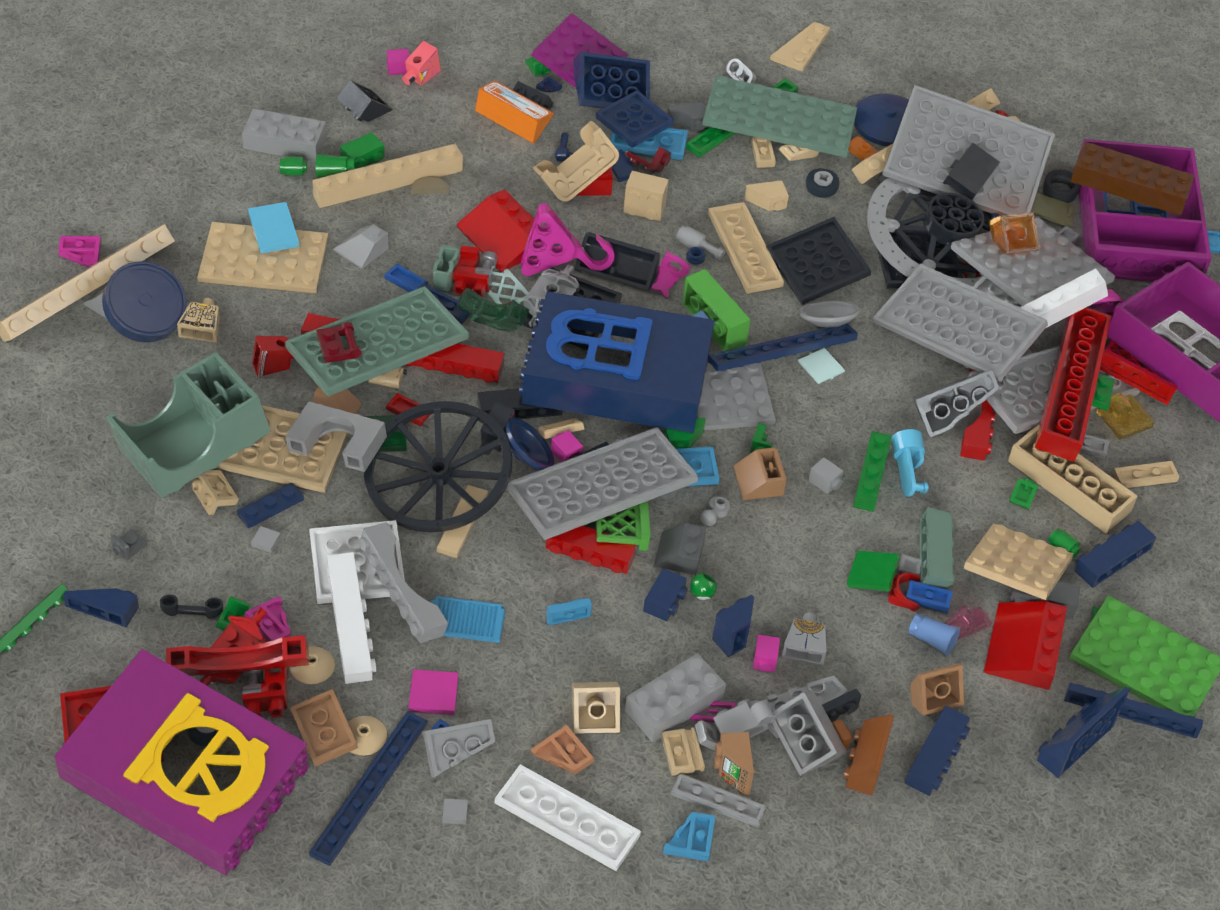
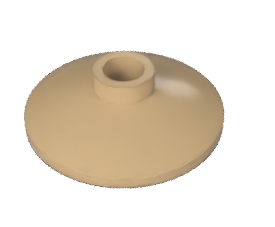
M311 646L309 647V660H315V662L307 666L289 667L292 676L297 681L312 685L326 681L333 674L335 661L327 650Z
M358 716L348 721V725L358 745L357 749L350 751L351 753L362 756L371 755L378 752L386 743L387 729L377 718ZM361 730H367L368 732H366V733H361L360 731H361Z

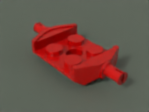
M259 607L252 618L229 616L228 619L231 623L210 648L241 647L265 643L266 639L260 630L259 622L267 614V611ZM243 671L204 675L199 682L206 686L211 681L213 683L217 681L224 684H233Z

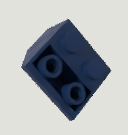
M752 594L746 598H740L734 605L727 609L723 608L716 614L712 640L727 657L746 648L754 603Z

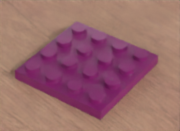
M571 13L533 50L531 56L576 88L574 59L580 52L626 58L628 54Z

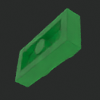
M1098 375L1092 406L1108 410L1114 379L1105 375Z

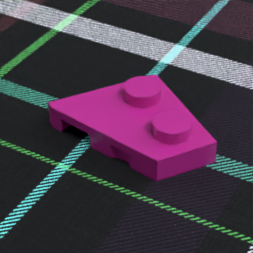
M60 236L59 256L91 267L99 262L101 237Z
M280 596L246 611L244 615L246 618H252L259 607L267 611V614L259 622L260 630L266 642L282 637H290L291 634L289 625L286 623L285 611L283 612L281 607L282 599Z

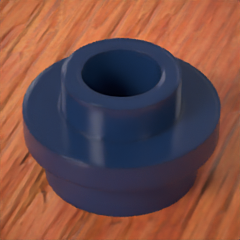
M692 247L686 253V259L689 263L698 265L705 261V253L700 247Z

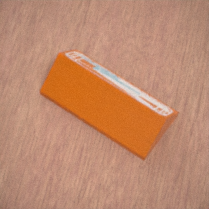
M495 80L479 88L475 111L532 144L537 141L554 115L553 112Z

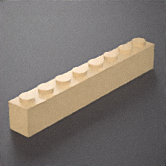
M455 143L313 180V196L319 208L411 185L421 177H442L461 172L463 155Z

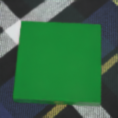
M857 550L847 580V586L857 589L890 591L900 560L899 554Z

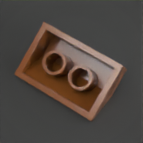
M889 714L864 720L862 729L857 728L854 741L858 742L857 748L853 746L851 748L848 760L853 762L852 766H846L843 777L847 779L845 788L873 795L895 715Z

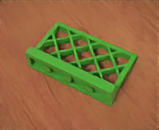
M648 501L622 510V513L619 515L616 513L609 515L612 519L608 522L603 518L596 520L597 542L639 545V550H648L650 540ZM629 516L633 521L628 523L623 518ZM618 522L623 527L618 530L613 524ZM608 529L613 534L604 535L602 534V531ZM629 530L635 537L626 536L624 533Z

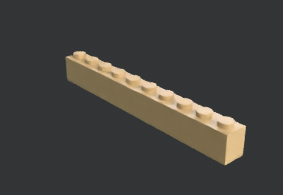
M992 88L966 103L991 111L1000 104V101ZM893 144L863 160L852 169L861 184L884 172Z
M166 225L154 228L0 320V337L6 342L14 339L107 283L113 273L120 267L128 263L143 261L175 242Z

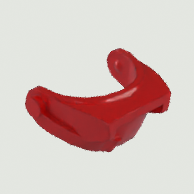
M913 573L895 575L891 589L888 591V602L896 606L908 608L913 612L919 610V604L907 599L902 594L899 585L910 580L919 582L920 576Z

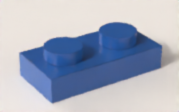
M910 580L906 598L918 603L919 606L948 613L953 591Z

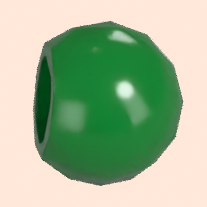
M699 573L692 578L690 591L694 597L699 600H706L715 595L717 582L711 576Z

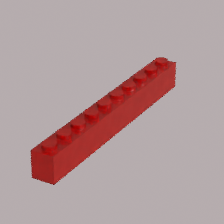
M308 313L301 328V335L341 319ZM457 343L408 363L406 366H418L426 370H437L446 374H457L465 378H476L485 382L498 383L504 367V353Z

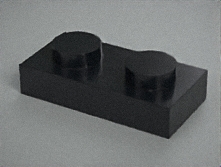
M854 689L822 704L831 723L846 712L848 714L855 712L859 707L861 694L857 689Z

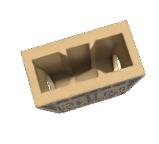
M204 298L202 303L192 302L189 304L177 324L179 337L217 343L220 315L219 307L214 305L215 303L212 299Z

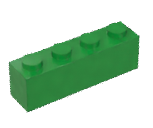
M875 431L871 432L853 505L854 508L874 512L892 435Z

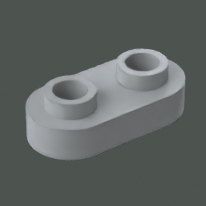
M736 58L728 62L726 70L733 79L755 83V73L744 62Z

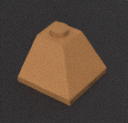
M319 386L314 393L312 401L316 404H322L353 414H357L362 405L348 389L327 397Z

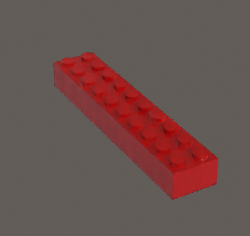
M1086 307L1066 318L1034 448L1075 462L1084 442L1111 315Z

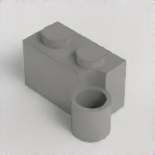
M746 699L730 710L724 709L720 711L713 719L720 735L721 733L749 732V738L768 730L767 724L772 722L775 716L766 700L751 703L749 699Z

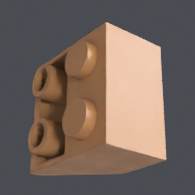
M777 447L755 450L733 466L742 500L784 496L787 479Z

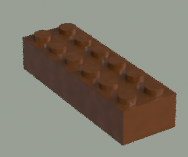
M1084 142L1070 182L1181 216L1195 175Z

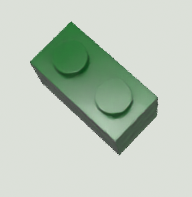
M371 132L341 145L340 156L357 158L358 168L365 167L385 158L384 144Z

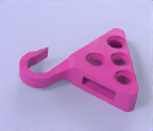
M542 203L538 206L522 255L521 270L524 276H531L571 261L574 258H579L590 269L600 271L607 269L613 263L614 249L610 242L596 234L597 241L608 254L603 260H593L551 207L546 203Z

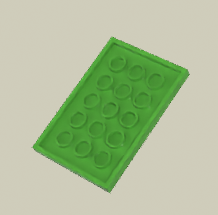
M1109 595L1069 657L1071 660L1119 687H1127L1130 689V693L1156 707L1195 716L1220 673L1219 655Z

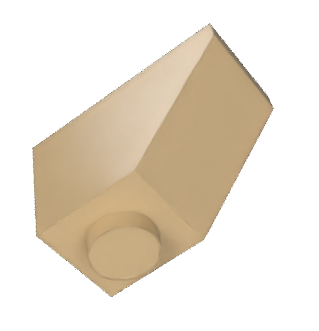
M782 180L746 185L744 196L746 201L768 211L786 209L789 197Z

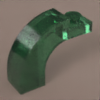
M468 288L463 291L456 307L471 315V320L501 331H513L522 327L530 310L515 300H511L507 304H497L488 301Z

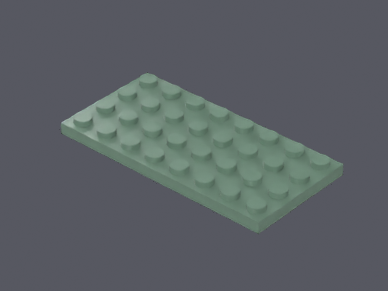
M716 75L702 125L847 158L857 107Z
M424 286L318 328L337 327L345 322L352 323L357 346L362 351V355L359 358L325 363L316 336V329L285 341V348L328 397L469 339V332ZM340 336L344 350L349 349L346 336Z

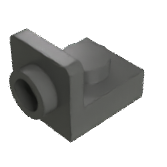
M132 529L120 538L115 534L111 536L112 551L118 557L122 555L127 560L147 545V540Z

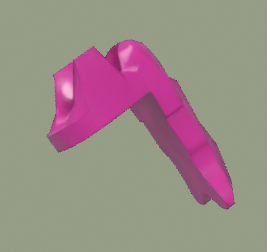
M667 249L661 265L658 267V275L655 278L656 282L651 288L660 292L665 298H668L669 289L673 287L679 278L689 273L691 265H688L678 256L670 254ZM674 261L679 263L682 267V270L673 266L669 262Z

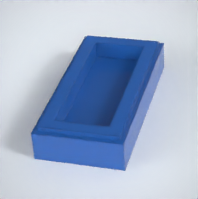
M398 264L385 274V279L407 292L416 290L422 283L428 285V281Z

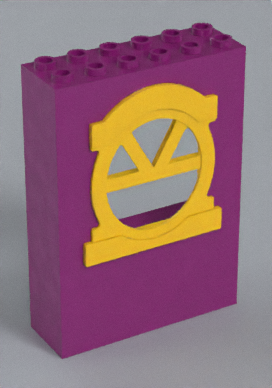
M144 649L139 651L54 756L59 778L224 875H227L230 870L234 871L241 860L240 856L244 851L251 849L257 833L264 831L268 824V818L272 813L276 814L282 805V799L285 795L292 793L296 780L299 776L303 777L309 768V754L307 753L306 742ZM208 727L218 730L214 738L175 787L167 779L161 766L162 751L175 734L188 728ZM227 737H230L235 742L240 751V755L214 754ZM207 765L241 766V770L233 784L220 791ZM200 774L210 795H193L186 793V791Z

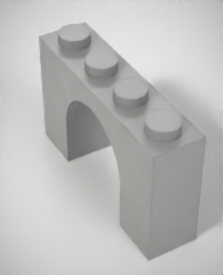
M308 402L285 436L289 451L308 456L318 439L323 435L333 431L347 432L353 437L343 451L345 467L365 472L386 439L387 434L385 423L380 420Z

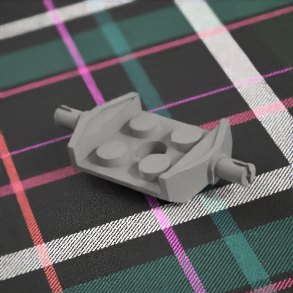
M566 265L564 271L560 272L553 269L543 271L524 299V308L533 316L528 323L530 327L537 326L535 324L537 312L541 313L539 311L540 301L545 299L547 291L552 289L556 291L554 293L572 296L575 292H579L578 281L570 276L574 270L572 265Z

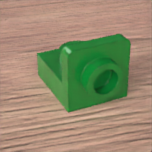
M534 57L525 59V64L534 76L546 75L548 72H551L549 68Z
M758 423L750 453L758 449L773 447L772 443L766 442L768 434H765L766 425Z
M1019 478L1009 503L1029 510L1037 493L1038 485H1035V482L1031 479Z

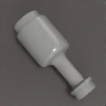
M681 226L676 235L679 243L688 248L700 247L715 255L714 258L721 260L725 255L726 250L723 247L717 248L707 243L706 235L690 226Z

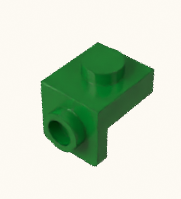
M230 596L226 608L217 621L216 628L224 631L231 623L228 619L229 616L244 617L245 612L250 609L251 605Z

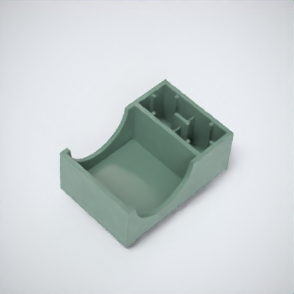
M216 352L173 377L174 389L172 397L167 406L154 418L139 424H128L117 419L114 413L106 416L120 451L160 498L180 490L184 484L207 470L215 469L222 461L244 448L251 447L258 439L271 432L259 397Z

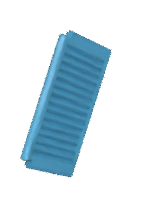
M435 596V600H431V603L439 607L448 622L443 636L500 643L505 610L501 609L503 607L502 604Z

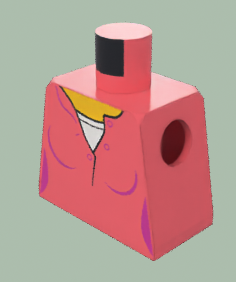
M423 41L406 60L407 73L402 77V80L407 85L416 82L422 86L441 72L437 48Z

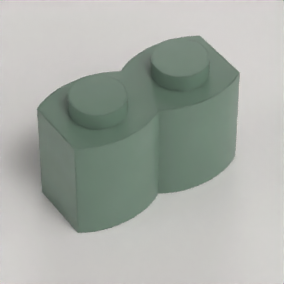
M444 245L439 250L438 260L433 266L434 289L448 292L452 288L453 273L459 260L458 248Z

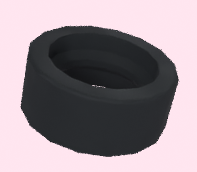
M1061 169L1053 170L1045 177L1043 193L1045 196L1070 203L1076 199L1080 184L1070 182L1073 175L1072 172ZM1052 183H1064L1071 189L1060 190L1054 187Z

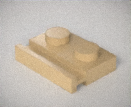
M694 727L691 730L679 729L662 732L661 738L671 776L679 775V773H694L696 770L704 771L705 765Z

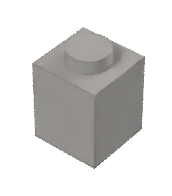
M823 457L811 468L808 481L826 494H829L833 489L836 491L842 485L843 470Z

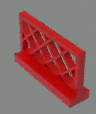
M1113 340L1110 341L1103 352L1100 370L1168 405L1178 386L1159 377L1157 373L1146 367L1138 359H1135L1133 355L1121 348Z

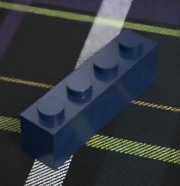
M1139 521L1132 525L1128 524L1117 535L1112 534L1106 542L1097 544L1091 552L1080 555L1076 560L1075 572L1093 588L1151 550L1156 536Z
M947 706L944 707L907 774L906 785L928 796L931 795L933 789L938 791L943 781V778L940 776L943 772L948 773L953 762L950 760L951 756H957L962 746L959 743L960 740H965L971 728L968 727L970 717Z

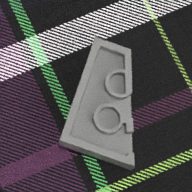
M491 719L423 732L432 778L495 742Z

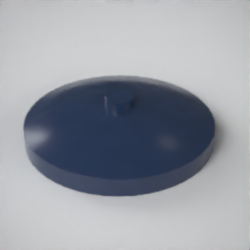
M875 94L862 99L856 105L857 111L854 127L861 136L875 144L887 147L892 145L909 99L894 94Z

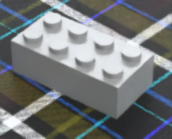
M253 108L242 132L243 149L286 157H303V160L316 162V156L321 152L326 140V121Z
M697 653L626 697L625 712L646 736L654 742L661 738L662 732L672 731L688 721L692 715H697L710 707V704L714 701L723 699L726 683Z

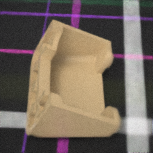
M592 121L583 126L580 132L585 145L558 167L549 160H543L533 167L539 177L561 201L571 200L618 161V150L601 128Z

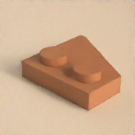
M567 725L530 749L532 755L575 775L594 762V757Z

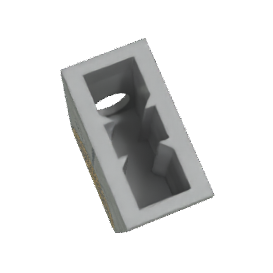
M805 613L803 619L796 618L793 620L784 643L782 657L824 664L827 651L825 625L816 622L817 617L815 614Z

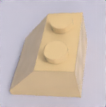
M617 682L572 683L574 734L620 732V686Z

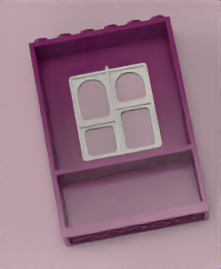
M1187 262L1182 266H1177L1171 273H1166L1160 280L1153 281L1149 287L1142 288L1136 295H1131L1125 302L1118 303L1113 309L1114 315L1110 321L1107 337L1133 355L1146 367L1157 373L1159 377L1178 386L1176 390L1220 422V362L1215 364L1192 346L1199 340L1206 339L1220 349V285ZM1172 322H1181L1188 325L1196 333L1183 340L1170 330L1169 325ZM1160 335H1164L1170 340H1172L1174 343L1180 346L1185 352H1181L1179 349H1177L1175 346H1173ZM1190 357L1196 358L1209 369L1205 370L1203 367H1201L1199 364L1193 361Z

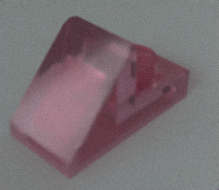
M965 604L948 618L944 624L960 628L957 639L959 640L991 627L992 622L981 607L970 610Z

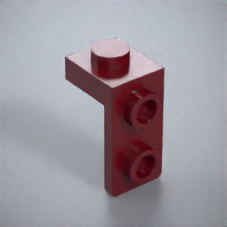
M659 147L651 163L631 152L626 151L625 154L630 157L629 161L637 165L641 162L645 164L644 169L654 173L655 170L663 171L664 167L670 162L672 152Z

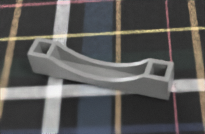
M385 522L364 528L359 540L360 548L367 554L371 566L379 574L381 583L388 589L391 600L397 604L402 618L406 619L412 635L416 636L419 643L442 637L448 622L437 605L419 596L402 578L394 557L397 538L388 523Z

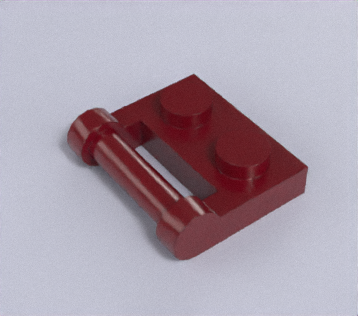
M345 322L337 327L316 329V336L325 363L356 359L362 355L361 348L357 346L353 334L354 328L352 323ZM340 336H346L349 349L344 350Z

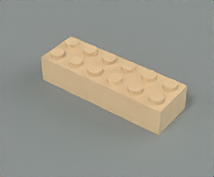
M1038 424L1013 445L1008 462L1107 534L1132 512L1138 496L1080 454H1078L1075 462L1034 448L1040 427Z

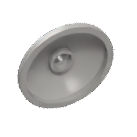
M818 301L806 304L800 308V316L805 321L818 327H824V329L845 325L859 314V307L856 304L845 301Z

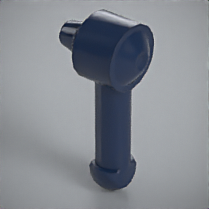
M567 133L561 134L560 146L555 151L556 161L564 162L573 154L567 148L569 137Z

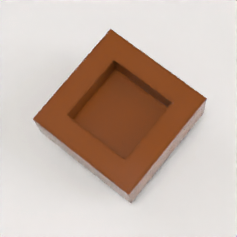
M842 720L835 721L832 725L847 750L852 739L851 731L848 727H845Z

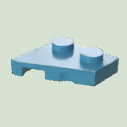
M691 812L684 825L680 826L671 841L665 844L663 854L709 861L715 816Z

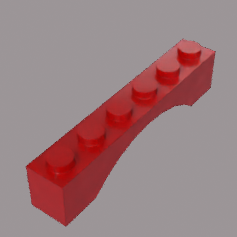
M987 400L981 403V415L965 429L961 443V457L985 461L986 454L990 455L992 442H989V439L993 437L994 427H991V424H994L996 412H992L994 408Z
M303 635L282 637L261 644L241 647L166 648V663L189 676L310 665L309 643L306 636Z

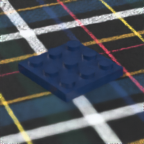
M638 90L596 112V119L632 148L674 125L672 117Z

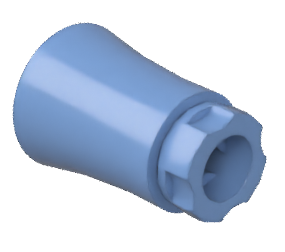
M920 614L915 615L909 626V634L933 646L946 656L949 655L955 646L960 633L959 627L947 625Z

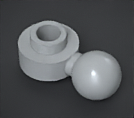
M720 496L711 498L708 509L704 510L700 515L702 524L712 526L716 523L717 517H725L730 509L729 501Z

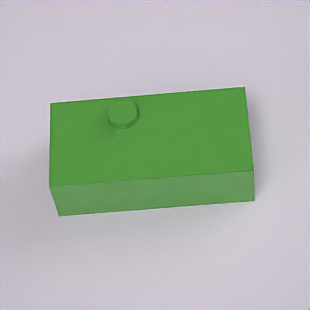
M706 269L685 277L682 304L692 315L703 311L708 319L714 320L712 334L714 341L723 351L746 346L750 318L742 311L737 302L724 291Z

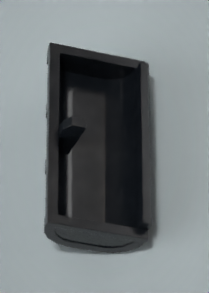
M585 232L582 247L593 260H603L608 253L597 241L596 234ZM601 236L604 240L610 242L614 249V261L610 267L600 271L592 270L579 258L577 259L576 270L649 291L659 266L660 253Z

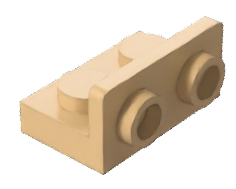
M207 470L192 482L191 487L208 515H213L218 506L236 505L239 500L221 470Z

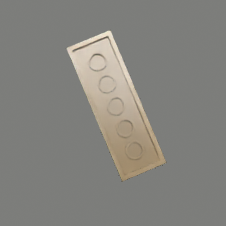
M745 202L709 208L708 215L746 294L783 287L784 280L771 254L767 250L766 244Z

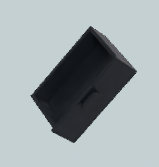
M972 143L961 159H956L950 167L953 169L943 184L950 185L962 195L973 200L997 168L1000 161Z

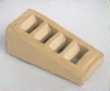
M788 144L781 146L779 149L789 161L813 158L819 153L818 151Z

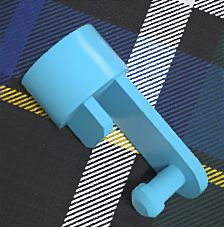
M914 429L899 431L892 436L891 441L894 458L898 463L903 494L907 497L913 496L915 491L925 494L929 490L928 484L926 482L916 483L914 469H917L924 461L925 448L922 433Z

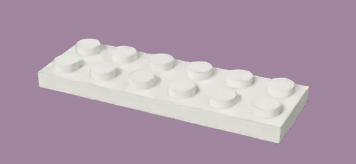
M521 764L495 797V804L614 871L618 870L641 835L640 830Z

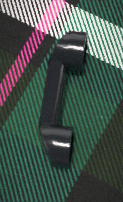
M165 595L160 599V608L169 616L189 614L215 618L223 611V601L220 598L213 597L206 600L205 606L178 605V598L176 596Z

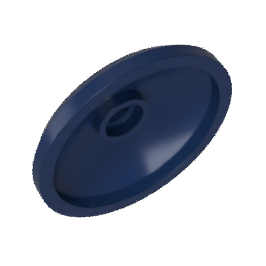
M512 418L507 422L506 436L512 453L517 460L536 470H543L554 465V457L550 447L530 424L519 418Z

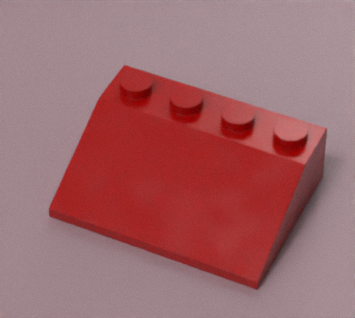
M503 189L488 196L459 221L457 227L479 248L482 254L486 251H491L498 256L495 267L501 273L505 269H510L521 263L534 218Z
M1048 601L998 603L983 673L1049 690L1055 676L1067 606Z

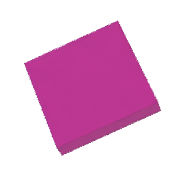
M413 669L409 712L454 715L458 673Z

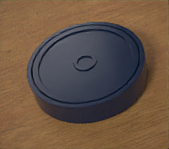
M144 261L128 263L117 269L110 277L102 296L103 311L111 326L121 335L138 342H156L172 334L178 327V321L185 312L187 305L185 291L175 275L158 264Z

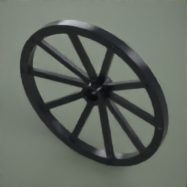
M437 401L412 407L390 420L385 425L387 437L364 472L368 494L375 507L383 516L390 521L396 520L397 525L406 529L419 532H443L474 522L486 514L499 501L510 481L513 465L512 452L504 430L489 414L469 404ZM441 413H457L471 417L447 456L443 458ZM434 414L435 458L430 456L406 428V423L425 415ZM477 421L487 426L497 437V440L452 462ZM399 429L428 465L379 451L387 439ZM500 446L502 448L503 464L501 473L455 470ZM376 459L425 472L376 486L374 483ZM452 477L498 481L489 495L482 502L478 503ZM427 480L398 512L389 507L378 494L379 492ZM436 484L435 521L418 520L405 516L429 489ZM448 484L472 509L461 515L443 520V485Z

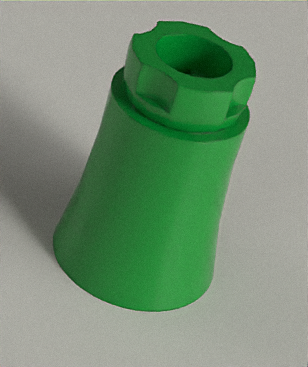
M320 153L316 156L315 170L317 179L358 169L357 158L355 157L349 158V156H332Z

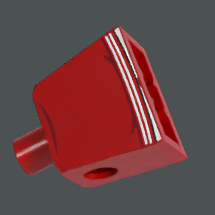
M256 336L252 365L257 377L290 369L291 359L295 358L285 348V341L288 340L286 336Z

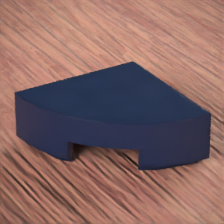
M547 77L536 85V89L543 92H556L562 89V85Z

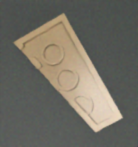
M813 22L773 53L770 60L803 72L830 32V27Z

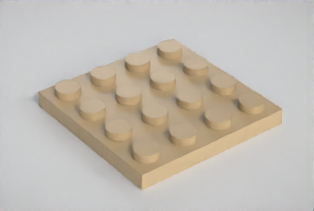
M993 523L966 560L964 569L1046 600L1070 564L1074 553L1068 552L1064 548L1047 544L1043 540L1031 538L1022 532H1015L1003 525Z

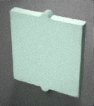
M825 348L814 353L810 352L809 355L798 359L800 365L818 384L828 379L832 380L835 376L845 372L843 367Z

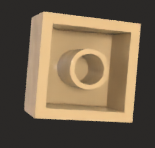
M632 171L626 184L623 212L645 217L649 220L660 221L666 207L669 179Z

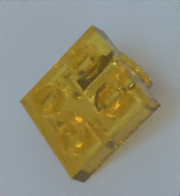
M1117 393L1111 397L1110 406L1107 411L1100 408L1097 409L1099 416L1119 440L1153 428L1155 423L1132 395L1124 396L1122 393Z

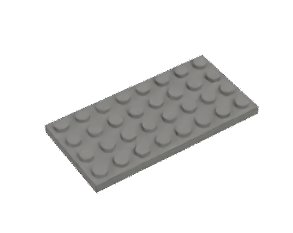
M922 264L914 270L873 317L874 323L981 373L992 369L996 380L999 382L1048 326L1047 320Z
M1059 346L1021 357L1000 382L997 381L999 389L986 399L1015 434L1033 429L1038 424L1040 425ZM1099 370V374L1114 379L1110 404L1139 394V389ZM977 371L970 372L969 376L978 374V373H980V372H977Z
M658 427L510 481L507 490L543 539L546 540L698 482V475Z

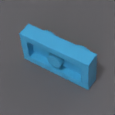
M590 598L576 599L571 602L547 606L546 621L548 625L591 617L592 604Z

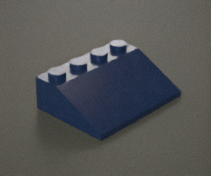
M580 52L574 59V79L579 106L603 109L637 90L650 100V60Z
M1124 687L1097 698L1091 704L1089 702L1086 703L1078 716L1073 715L1064 729L1059 728L1054 733L1050 742L1045 741L1039 747L1038 752L1040 754L1037 761L1059 778L1114 727L1130 689Z

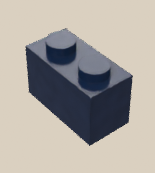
M663 568L644 600L643 612L664 621H668L671 615L675 616L679 608L678 601L680 599L684 600L688 592L686 587L687 578Z

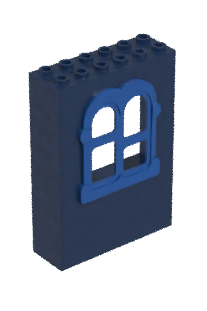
M546 292L545 299L540 301L539 311L541 313L537 312L535 324L538 325L533 326L532 338L534 339L529 340L528 352L530 354L526 353L524 365L526 368L522 367L520 380H523V382L520 384L519 394L522 395V404L694 433L710 352L714 320ZM568 328L601 333L602 337L595 338L574 334ZM613 335L635 339V342L632 344L611 340L610 337ZM570 341L588 344L587 356L585 359L566 356L561 350L562 345ZM597 347L631 352L629 366L624 367L596 362L594 359Z

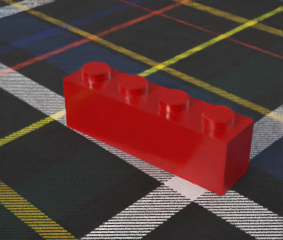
M580 526L546 539V549H549L552 553L565 554L574 560H583L590 562L596 567L609 568L615 573L628 574L636 555V544L597 542L596 530L585 526Z

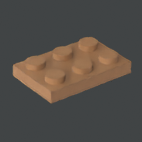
M333 689L290 707L303 740L307 743V749L315 767L358 748Z

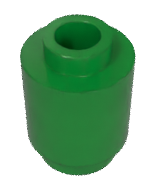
M303 157L280 158V174H285V176H303V172H307V161H303Z
M1057 528L1048 538V542L1051 545L1074 553L1072 558L1077 556L1081 550L1079 547L1080 542L1065 530Z

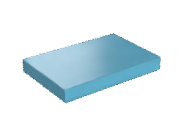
M286 202L248 208V214L261 254L299 247V240Z

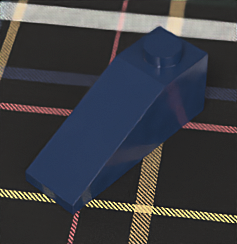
M118 588L65 591L63 594L66 607L123 627L128 626L139 608L137 595L131 591H123Z

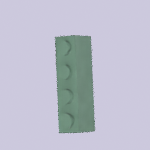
M927 507L919 519L920 583L947 590L955 581V574L953 573L955 557L952 556L954 523L952 522L951 513Z

